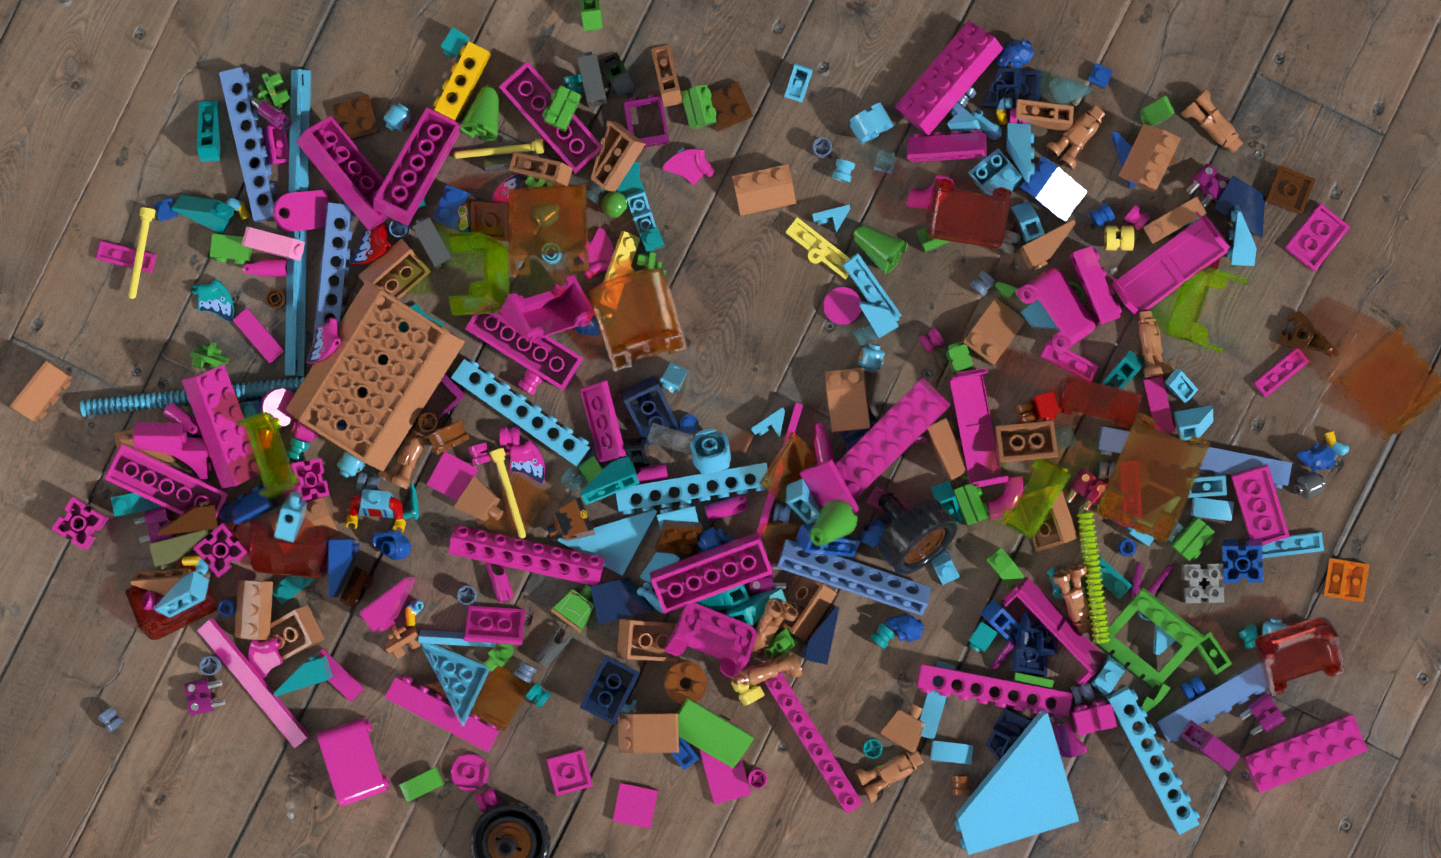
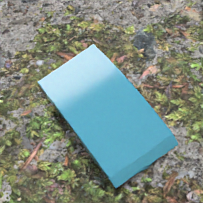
M644 190L626 195L638 234L640 235L645 231L655 228L656 224Z
M1193 497L1191 516L1232 521L1234 502Z
M932 741L930 760L971 765L973 745Z

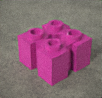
M321 458L278 467L281 483L285 482L286 489L283 490L285 501L290 497L291 492L301 493V500L304 501L330 495L327 481H323L321 474L325 473Z
M72 497L64 509L68 512L67 515L59 516L52 530L63 537L72 536L71 542L83 550H89L96 539L93 533L95 530H102L109 517L97 509L88 510L90 506L88 503L78 497ZM78 520H83V527H78Z
M222 523L211 532L214 536L211 540L204 538L193 548L203 560L209 559L212 562L208 566L217 577L224 576L233 568L231 562H240L251 553L241 540L235 541L233 539L236 534L227 523ZM220 545H221L222 547L225 546V548H226V549H225V552H226L225 554H224V553H221V554L219 553V551L221 550V549L219 548Z
M1106 700L1092 701V706L1088 707L1085 704L1073 706L1074 710H1070L1074 732L1079 736L1117 727L1112 704Z

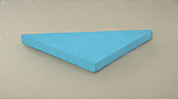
M657 510L593 528L595 535L570 541H565L561 537L558 541L575 551L605 557L604 566L623 576Z
M421 643V647L461 725L464 726L490 670L484 664L436 644Z

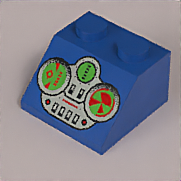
M446 184L433 221L471 236V201L473 199H483Z

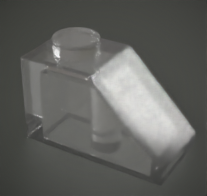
M652 423L647 441L689 454L691 449L690 442L691 440L693 441L694 435Z

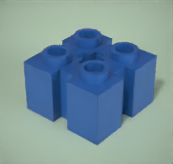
M1262 538L1246 539L1244 544H1239V539H1223L1224 583H1240V578H1247V583L1263 582V561H1258L1262 560L1263 556ZM1240 559H1245V563H1242Z

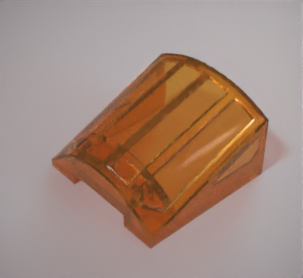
M662 268L641 270L618 276L589 291L614 372L631 367V362L666 351L670 355L687 349Z

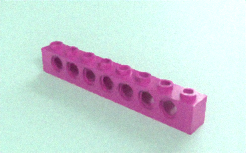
M459 525L454 526L449 547V554L592 586L600 584L605 557Z
M921 663L916 681V687H919L921 692L931 693L934 690L939 691L938 695L950 697V694L958 695V699L967 701L971 697L976 698V702L988 704V701L995 702V706L1006 708L1007 705H1012L1015 710L1025 711L1026 708L1033 709L1032 713L1035 714L1045 709L1047 712L1052 713L1051 717L1063 719V715L1069 716L1073 696L1071 692ZM935 676H941L942 683L939 686L933 685L932 681ZM959 679L961 686L954 690L951 686L952 681ZM973 683L979 684L980 688L977 693H972L970 690ZM996 686L998 694L995 697H991L989 690L991 687ZM1011 690L1017 692V697L1014 700H1009L1008 693ZM1029 694H1034L1036 697L1033 704H1028L1027 702ZM1052 697L1054 699V705L1048 708L1046 706V700Z
M779 672L778 676L765 680L767 687L846 814L862 805L863 802L782 672Z

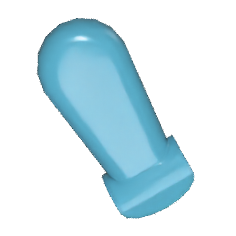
M980 109L970 113L979 123L980 130L989 139L998 140L1002 136V127L1000 128V125L992 123L982 116L983 112Z
M648 582L644 583L643 587L637 590V594L644 596L657 611L664 613L657 594L652 591L651 584Z

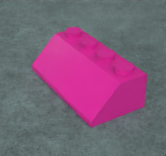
M971 130L970 134H962V131H953L951 135L935 132L932 133V136L925 137L924 134H913V137L908 138L907 159L911 163L987 157L986 134L982 133V130Z
M1090 246L1070 254L1069 259L1080 286L1085 293L1086 301L1097 327L1120 318L1122 310L1119 303H1115L1113 295H1115L1111 284L1108 285L1106 282L1107 273L1104 267L1099 265L1098 260H1100L1097 249L1093 250V247Z

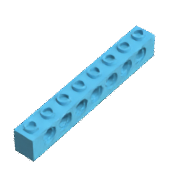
M464 359L451 377L453 380L578 467L590 450V447L587 446L589 444L587 440L581 436L578 439L572 435L574 431L565 425L563 427L557 425L556 422L558 420L550 414L546 417L540 413L542 409L534 403L532 405L526 403V397L519 392L514 394L509 391L511 387L503 381L499 384L494 380L495 375L488 370L482 372L478 369L479 364L472 359L469 361ZM473 373L480 375V381L476 384L470 381V376ZM489 384H494L496 387V391L492 395L486 393V387ZM504 395H509L512 399L508 406H504L501 402ZM520 406L527 408V414L524 417H520L517 414V409ZM536 417H541L543 420V425L539 428H535L532 423ZM551 428H556L559 432L558 437L555 439H551L548 436ZM567 439L574 441V447L571 450L564 448V442Z
M767 463L721 470L706 475L698 474L634 485L617 492L616 498L619 512L623 511L625 515L635 513L634 509L642 508V511L654 510L653 506L661 505V508L672 507V502L680 501V505L692 503L691 499L699 498L700 502L711 500L710 496L718 495V498L729 497L730 492H737V495L746 494L748 489L753 488L756 489V492L767 490V486H770ZM747 474H753L756 478L755 483L752 485L746 484L744 477ZM728 477L736 479L737 484L734 488L726 486L725 481ZM708 481H716L718 488L715 491H709L706 487ZM692 483L697 484L699 487V491L695 495H691L688 492V486ZM671 487H677L680 490L677 498L670 497L669 489ZM653 490H658L661 493V498L658 501H652L650 498V493ZM635 493L640 494L642 497V501L638 505L633 504L631 501V497Z
M1125 686L1106 696L1108 702L1112 704L1113 711L1176 832L1181 835L1200 825L1197 820L1200 818L1195 807H1190L1188 802L1191 799L1187 791H1182L1180 787L1182 784L1178 774H1173L1171 768L1174 766L1169 757H1164L1162 751L1165 749L1161 741H1156L1153 735L1156 733L1151 723L1147 724L1145 720L1147 714L1142 706L1138 707L1136 703L1138 697L1135 691ZM1127 704L1133 706L1130 713H1124L1123 711ZM1136 721H1140L1141 728L1138 730H1133V723ZM1149 738L1150 744L1147 747H1142V740ZM1154 755H1158L1159 761L1155 764H1151L1150 758ZM1162 772H1167V779L1160 781L1159 775ZM1176 789V795L1172 798L1168 797L1169 790ZM1185 806V812L1177 814L1176 810L1178 807Z

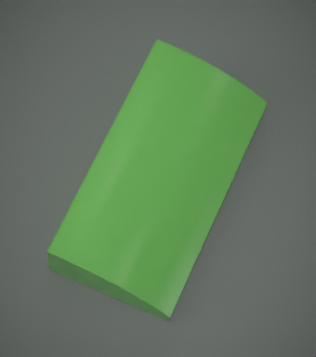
M689 697L685 699L677 712L678 736L731 768H734L754 739L753 735Z

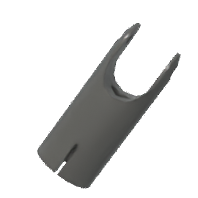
M564 625L557 629L534 656L546 668L573 638L574 634H571L564 643H557V635L564 628Z

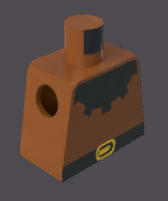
M581 497L555 511L554 516L557 522L547 526L551 537L562 533L565 541L595 535Z

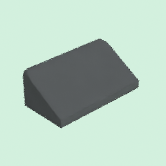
M513 154L486 157L484 161L485 170L487 172L509 170Z

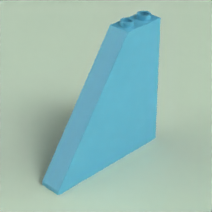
M1042 709L956 813L957 820L954 821L957 832L961 831L962 838L959 839L962 850L966 849L968 855L1079 821L1049 715L1045 709Z

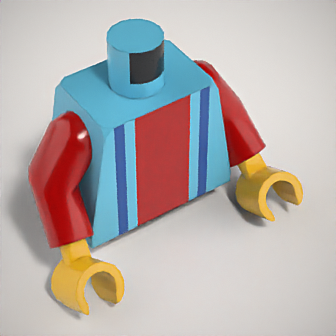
M363 489L361 494L351 498L349 515L346 519L347 528L349 523H354L356 529L358 526L357 515L394 518L396 520L393 525V531H396L397 527L402 529V533L404 532L406 521L403 520L402 503L390 492Z

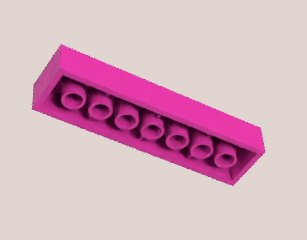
M923 377L835 464L854 500L949 407L950 403Z

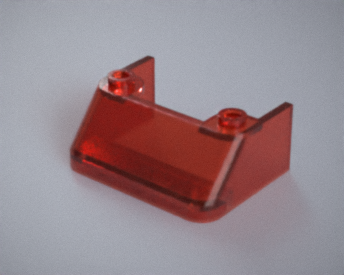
M1065 377L1061 379L1056 401L1058 408L1061 409L1060 413L1072 415V412L1087 414L1117 423V427L1128 429V427L1133 426L1142 395L1072 377Z

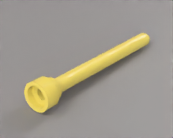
M540 138L535 139V141L529 144L455 151L453 157L459 159L527 151L545 154L544 139Z
M140 208L139 216H141L142 224L129 289V298L134 299L137 294L149 224L155 218L156 210L150 208Z
M504 448L489 452L491 460L497 464L518 536L523 539L526 537V532L504 464V456L506 454Z

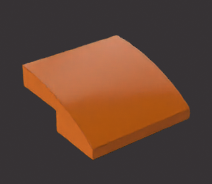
M1330 558L1324 596L1364 602L1369 564Z

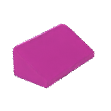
M274 125L264 127V142L268 154L267 164L271 166L289 163L287 132L280 130Z

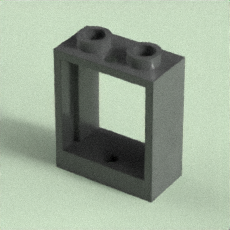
M592 52L582 53L581 57L577 59L589 108L608 104L597 55L592 54Z
M422 217L415 221L416 225L412 227L434 267L440 270L454 262L455 260L433 220L430 217Z

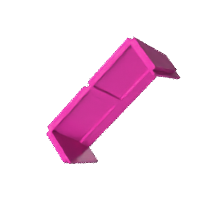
M1196 211L1200 218L1119 279L1116 280L1110 275L1113 280L1111 285L1124 305L1136 316L1139 315V312L1148 311L1182 286L1183 282L1189 281L1228 252L1227 249L1230 246L1206 215L1201 216Z
M986 368L955 373L954 378L949 379L970 485L975 484L976 488L1008 482V476L1002 477L983 380V375L988 373Z
M1022 578L1001 598L1004 601L1001 605L1006 607L1018 596L1083 664L1086 670L1074 681L1079 684L1081 682L1085 684L1099 669L1103 662L1101 659L1103 655L1082 633H1078L1077 628L1073 626V623L1068 618L1066 620L1063 618L1064 614L1030 578L1027 580Z

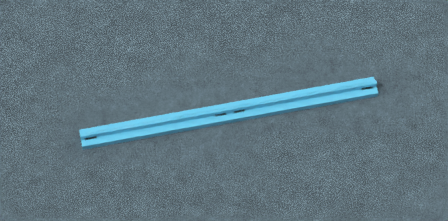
M291 70L290 119L292 120V125L290 126L289 193L309 191V157L296 142L305 130L310 128V70ZM308 230L300 231V238L299 231L288 232L289 238L305 242L300 261L287 258L285 376H305Z

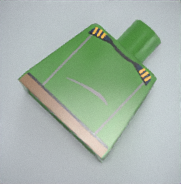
M586 584L580 593L572 589L551 610V612L579 633L583 630L594 608V603L589 600L592 596L590 586Z

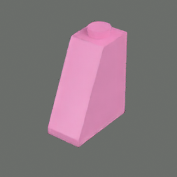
M246 227L242 245L264 253L300 261L304 252L305 242Z

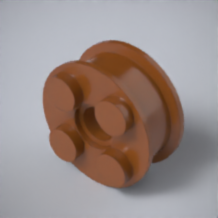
M464 419L448 424L425 436V438H429L434 448L432 452H435L437 455L470 439L469 435L471 434L466 432L462 424Z
M681 661L669 668L665 675L664 685L668 696L676 703L683 704L687 697L696 702L702 698L706 691L707 679L704 671L697 664ZM682 678H689L691 680V685L688 688L681 687L680 681Z

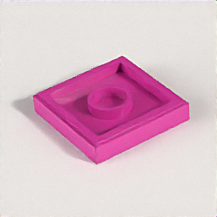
M444 451L427 485L458 501L479 469Z
M584 749L546 758L556 796L593 786Z
M620 783L613 821L651 828L658 790Z

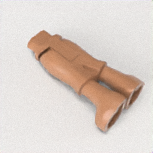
M1205 89L1180 114L1184 118L1193 117L1196 119L1200 126L1218 144L1234 153L1243 142L1238 138L1239 134L1233 125L1213 105L1210 100L1211 94ZM1198 105L1203 107L1209 113V115L1205 116V114L1200 110Z
M1093 105L1090 110H1086L1085 113L1075 120L1070 129L1063 133V137L1056 143L1049 142L1045 146L1046 150L1057 159L1070 143L1072 146L1062 155L1059 162L1073 170L1077 164L1075 160L1077 153L1083 150L1085 143L1095 134L1102 123L1101 119L1106 114L1099 107Z
M1152 311L1139 312L1141 321H1138L1142 344V356L1144 357V377H1159L1172 374L1175 371L1174 366L1164 364L1161 353H1163L1161 347L1160 330L1158 324L1154 323L1156 319H1153Z
M418 422L414 429H410L412 433H408L405 436L400 450L395 457L396 461L390 470H380L378 473L379 477L406 490L410 484L412 470L415 469L416 461L427 439L425 438L427 431H423L419 427Z
M1085 564L1071 565L1066 567V570H1059L1052 575L1054 583L1058 584L1062 591L1061 595L1065 599L1069 617L1072 620L1073 626H1076L1078 633L1092 628L1090 623L1092 620L1090 619L1091 613H1089L1091 609L1088 607L1089 602L1085 595V587L1082 586L1081 577L1087 573ZM1069 580H1071L1072 588H1070Z
M770 599L767 602L764 614L760 617L759 623L755 628L757 635L750 657L756 658L758 654L763 653L764 649L772 642L776 632L781 628L780 624L784 619L794 621L797 618L798 611L791 604L785 601L779 603L776 599Z
M786 652L772 660L768 659L762 664L742 669L738 672V675L732 676L731 679L736 685L743 684L747 686L749 683L758 684L778 676L779 672L782 671L785 674L790 673L792 677L797 678L802 675V669L796 655Z
M916 749L915 752L909 753L907 751L906 753L899 754L883 764L876 765L873 769L865 771L860 768L854 772L862 786L880 776V780L863 787L868 799L873 803L877 800V793L880 790L909 776L914 770H917V766L924 762Z

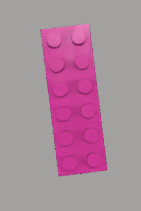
M969 20L894 108L906 121L929 136L1002 51V46L994 36Z
M526 62L499 86L505 96L565 164L573 168L572 172L575 175L596 159L597 155H600L602 145L575 114L566 132L544 122L545 117L542 115L546 106L550 107L553 100L550 98L553 89L529 62Z
M426 107L373 199V210L408 226L460 135L461 123Z
M329 116L305 130L296 143L368 231L388 220L390 217L373 210V199L382 186L384 179L334 118Z
M485 296L465 329L564 391L584 358L549 336L543 337L537 342L526 341L503 319L500 313L502 306Z
M225 365L213 366L183 379L182 383L221 487L237 486L264 473Z
M121 442L104 476L105 480L178 514L184 513L194 505H199L198 502L210 501V503L215 504L217 517L228 495L227 491L147 453L135 450L134 447Z
M756 532L649 572L665 614L687 604L695 603L773 574L759 534Z
M404 674L395 677L385 696L386 699L486 752L491 749L501 730L497 722L491 719L486 721L481 718L482 715L471 710L463 726L450 702L447 700L446 695L440 692L434 694L430 691L431 688L423 683L417 685L413 682L414 679Z
M1347 713L1243 754L1242 757L1255 790L1262 793L1368 750L1354 714Z

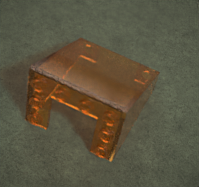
M586 184L509 189L510 274H530L529 255L568 253L569 271L589 270L590 229ZM581 256L584 259V263L577 266L573 263V258ZM517 260L525 262L523 269L515 268Z
M1138 412L1096 513L1103 518L1115 520L1122 526H1129L1138 533L1148 534L1157 541L1167 543L1180 518L1210 442L1192 435L1189 443L1154 429L1156 419Z

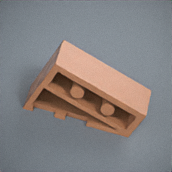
M607 120L606 126L608 127L605 138H602L600 155H597L590 179L604 190L615 192L644 148L645 143L619 123Z

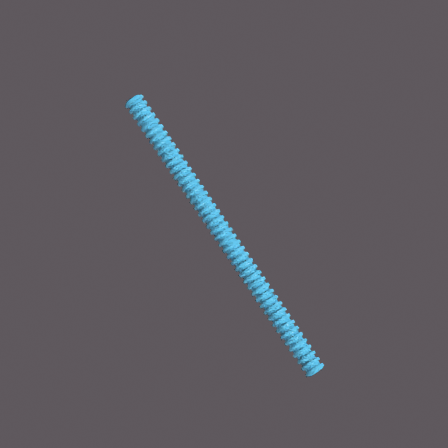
M302 376L301 379L299 377H296V379L290 378V380H287V378H284V380L278 379V381L273 379L272 382L266 380V382L260 381V383L254 381V384L248 382V384L242 383V385L236 383L235 386L234 384L232 386L238 400H241V398L247 400L248 397L250 399H253V397L259 398V396L263 398L267 392L275 388L288 389L295 394L305 376ZM185 389L182 391L176 390V392L174 390L170 392L165 391L164 393L160 391L158 394L153 392L146 395L141 393L140 396L135 394V396L129 395L128 397L126 395H123V397L117 396V398L113 396L111 399L105 397V399L99 398V400L94 398L93 401L91 399H87V401L81 400L80 412L83 417H86L87 414L89 416L93 414L98 415L99 413L101 415H104V413L110 414L111 412L115 414L117 411L119 413H122V411L128 412V410L133 412L134 409L136 411H140V409L146 410V408L152 410L153 407L154 409H158V407L162 409L170 403H175L181 407L182 404L187 406L190 404Z

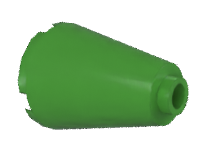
M486 85L478 92L461 123L460 130L464 134L472 138L475 135L481 136L480 140L484 141L496 140L498 136L499 92L494 86Z
M867 225L859 226L853 234L855 236L854 241L884 274L886 272L890 273L901 260L899 258L901 252L905 254L908 247L906 241Z
M839 499L827 502L823 506L810 532L812 542L818 546H824L852 533L857 526V516H854L851 511L853 508L845 501Z

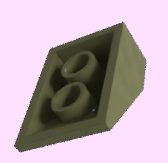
M212 529L149 544L154 566H160L161 569L175 567L176 562H180L184 556H187L194 550L193 548L198 543L211 535Z

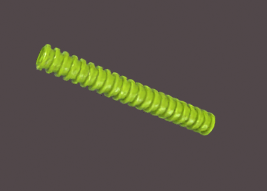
M1083 512L1078 513L1077 517H1079L1078 523H1080L1078 529H1081L1079 535L1082 537L1080 538V541H1082L1081 547H1083L1081 552L1084 553L1082 559H1084L1085 562L1083 564L1087 568V573L1084 576L1087 577L1085 583L1088 584L1086 589H1088L1087 595H1089L1087 599L1090 601L1088 607H1091L1089 613L1092 615L1090 616V619H1092L1091 625H1093L1091 630L1094 631L1092 637L1095 638L1093 643H1106L1110 641V638H1108L1110 633L1107 632L1109 626L1106 625L1108 620H1106L1107 614H1105V611L1107 610L1104 608L1106 602H1103L1105 596L1102 594L1104 593V590H1102L1103 584H1101L1103 579L1100 578L1102 572L1099 571L1101 566H1099L1100 560H1098L1100 556L1097 554L1099 549L1096 548L1098 542L1095 540L1097 539V536H1095L1097 532L1094 530L1096 525L1093 524L1095 521L1092 517L1094 513Z

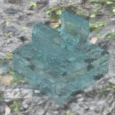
M882 149L877 154L874 170L892 174L897 157H895L894 152L891 155L884 154L885 150Z
M1072 426L1055 431L1058 450L1077 444Z

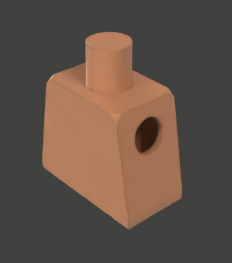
M473 477L454 505L456 509L483 521H486L489 516L499 520L503 514V511L497 507L500 498L476 477Z
M913 703L908 713L899 709L880 734L908 751L915 752L925 727V722L918 719L923 708Z

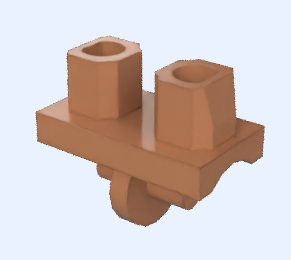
M396 625L391 626L393 632L388 635L390 640L385 642L386 651L388 654L392 653L396 659L404 656L403 645L408 643L412 650L421 645L418 643L419 635L415 626L408 630L405 626L399 629Z

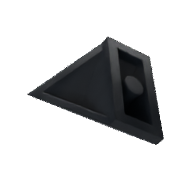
M648 438L622 439L626 456H629L634 468L650 466Z

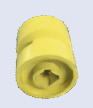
M1105 226V250L1116 251L1120 248L1122 251H1132L1134 248V227L1122 226L1118 229L1117 226Z
M731 682L735 692L740 693L739 699L743 707L765 696L760 685L749 683V685L744 686L743 684L736 685Z

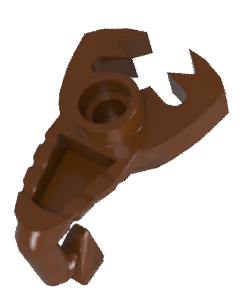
M1300 311L1288 318V321L1294 320L1293 324L1295 326L1302 321L1295 333H1293L1291 341L1290 333L1288 332L1284 335L1283 330H1281L1279 341L1284 347L1292 349L1306 348L1312 351L1324 352L1332 358L1339 355L1338 349L1321 332L1316 330L1309 318Z

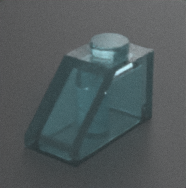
M1061 77L1050 81L1051 85L1047 87L1054 104L1066 105L1093 92V88L1069 78L1061 79Z

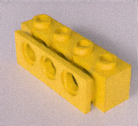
M468 42L467 46L463 45L459 53L461 58L459 62H455L452 66L451 72L453 74L450 80L446 79L442 87L444 92L441 97L438 96L433 105L435 112L456 122L464 112L491 55L489 51L471 42ZM474 61L473 68H465L467 62ZM465 78V84L458 86V79ZM451 95H456V102L449 103V97Z

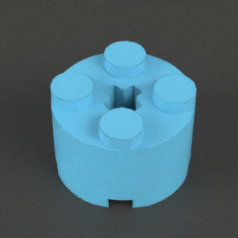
M881 102L871 106L868 110L860 112L848 121L849 126L861 145L880 136L881 132L894 127Z
M705 429L698 432L693 441L691 440L690 448L693 463L700 470L701 474L716 473L730 466L731 453L728 437L725 433L722 432L721 434L716 429Z

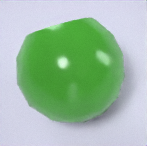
M612 191L602 198L601 207L605 215L611 218H618L626 210L628 204L623 194Z

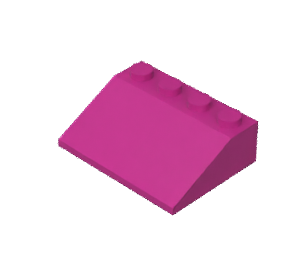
M415 576L405 578L359 613L373 632H383L396 624L394 620L398 618L417 580Z

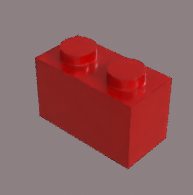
M1053 391L1031 398L1038 420L1043 419V422L1056 418L1055 414L1060 413Z

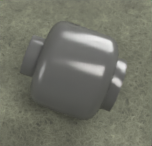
M1313 471L1300 475L1295 484L1296 493L1305 499L1319 496L1325 488L1323 477Z

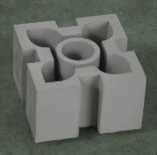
M1181 564L1182 580H1186L1187 587H1182V603H1201V598H1205L1207 603L1224 602V587L1219 586V579H1224L1223 564H1204V569H1200V564ZM1202 578L1207 582L1203 589L1202 586H1199Z

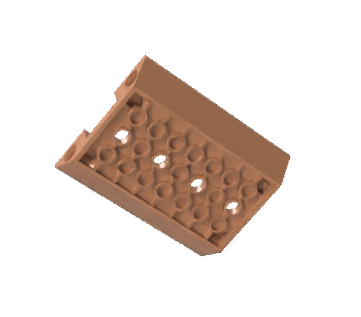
M367 279L338 325L337 334L341 340L340 346L327 359L312 366L286 407V410L298 421L364 463L384 471L465 341L436 322L430 321L402 303L400 299ZM402 321L409 324V330L405 333L399 330V324ZM381 354L388 356L389 361L386 365H381L378 362V357ZM360 387H365L368 390V395L365 398H361L358 395ZM340 419L347 422V428L343 431L337 427V422Z

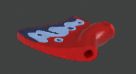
M385 223L378 225L374 230H364L361 232L360 243L349 261L352 265H363L373 262L384 256L391 249V244L387 241V225Z

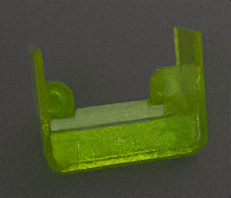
M482 232L449 233L452 253L483 251L484 281L473 282L469 286L468 295L449 296L452 315L500 313L507 296L510 295L508 247Z
M1206 267L1189 281L1183 282L1167 325L1168 335L1173 339L1216 354L1223 353V348L1206 343L1209 335L1208 330L1205 326L1197 323L1209 287L1222 289L1228 281L1243 286L1249 280L1222 270Z
M266 411L237 421L239 426L247 429L266 489L260 491V495L272 499L296 488V483H299L298 477L295 472H292L279 431L281 424L278 417H274L273 414Z
M1045 458L1035 460L1031 467L1034 470L1033 475L1014 507L1011 510L1007 508L1002 516L1004 520H1002L1001 524L1026 539H1033L1071 475L1070 471Z

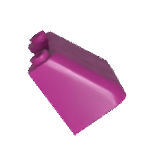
M1057 268L1046 270L1015 291L1020 300L1026 304H1031L1039 299L1057 325L1060 332L1053 336L1052 346L1058 355L1078 343L1095 329L1093 317L1065 276Z
M572 275L565 278L566 283L559 286L556 284L548 292L525 299L522 295L518 297L517 293L508 295L500 313L503 319L526 341L537 342L543 337L580 325L582 327L588 325L595 311L575 276Z
M697 603L687 604L667 642L665 652L678 656L684 653L687 646L722 660L720 670L723 675L731 678L734 675H738V672L748 663L757 633L751 625Z
M365 717L317 733L320 748L340 807L388 791V786H390L388 776L380 772L369 737L372 726Z

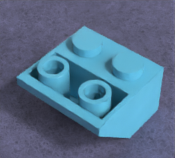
M998 148L968 172L980 191L993 206L1023 183V176Z
M689 503L679 506L680 510L672 511V508L660 510L661 514L657 515L660 529L664 520L699 522L695 506L691 507Z

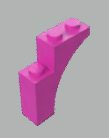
M135 423L133 434L135 450L158 451L174 456L189 465L200 479H208L209 471L212 472L213 463L212 460H209L210 455L203 438H187V432L183 431L182 423Z

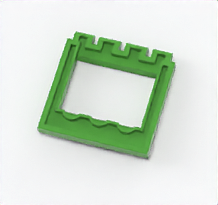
M1142 588L1109 625L1107 632L1110 633L1108 635L1110 641L1099 643L1098 645L1107 653H1110L1113 649L1112 657L1122 665L1129 662L1127 669L1137 677L1144 674L1142 681L1153 688L1156 684L1160 686L1201 642L1204 636L1145 588ZM1137 610L1182 645L1159 671H1156L1114 637Z

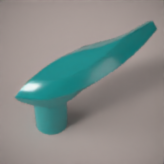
M410 484L411 510L403 512L404 520L412 517L417 520L419 517L418 497L414 484Z

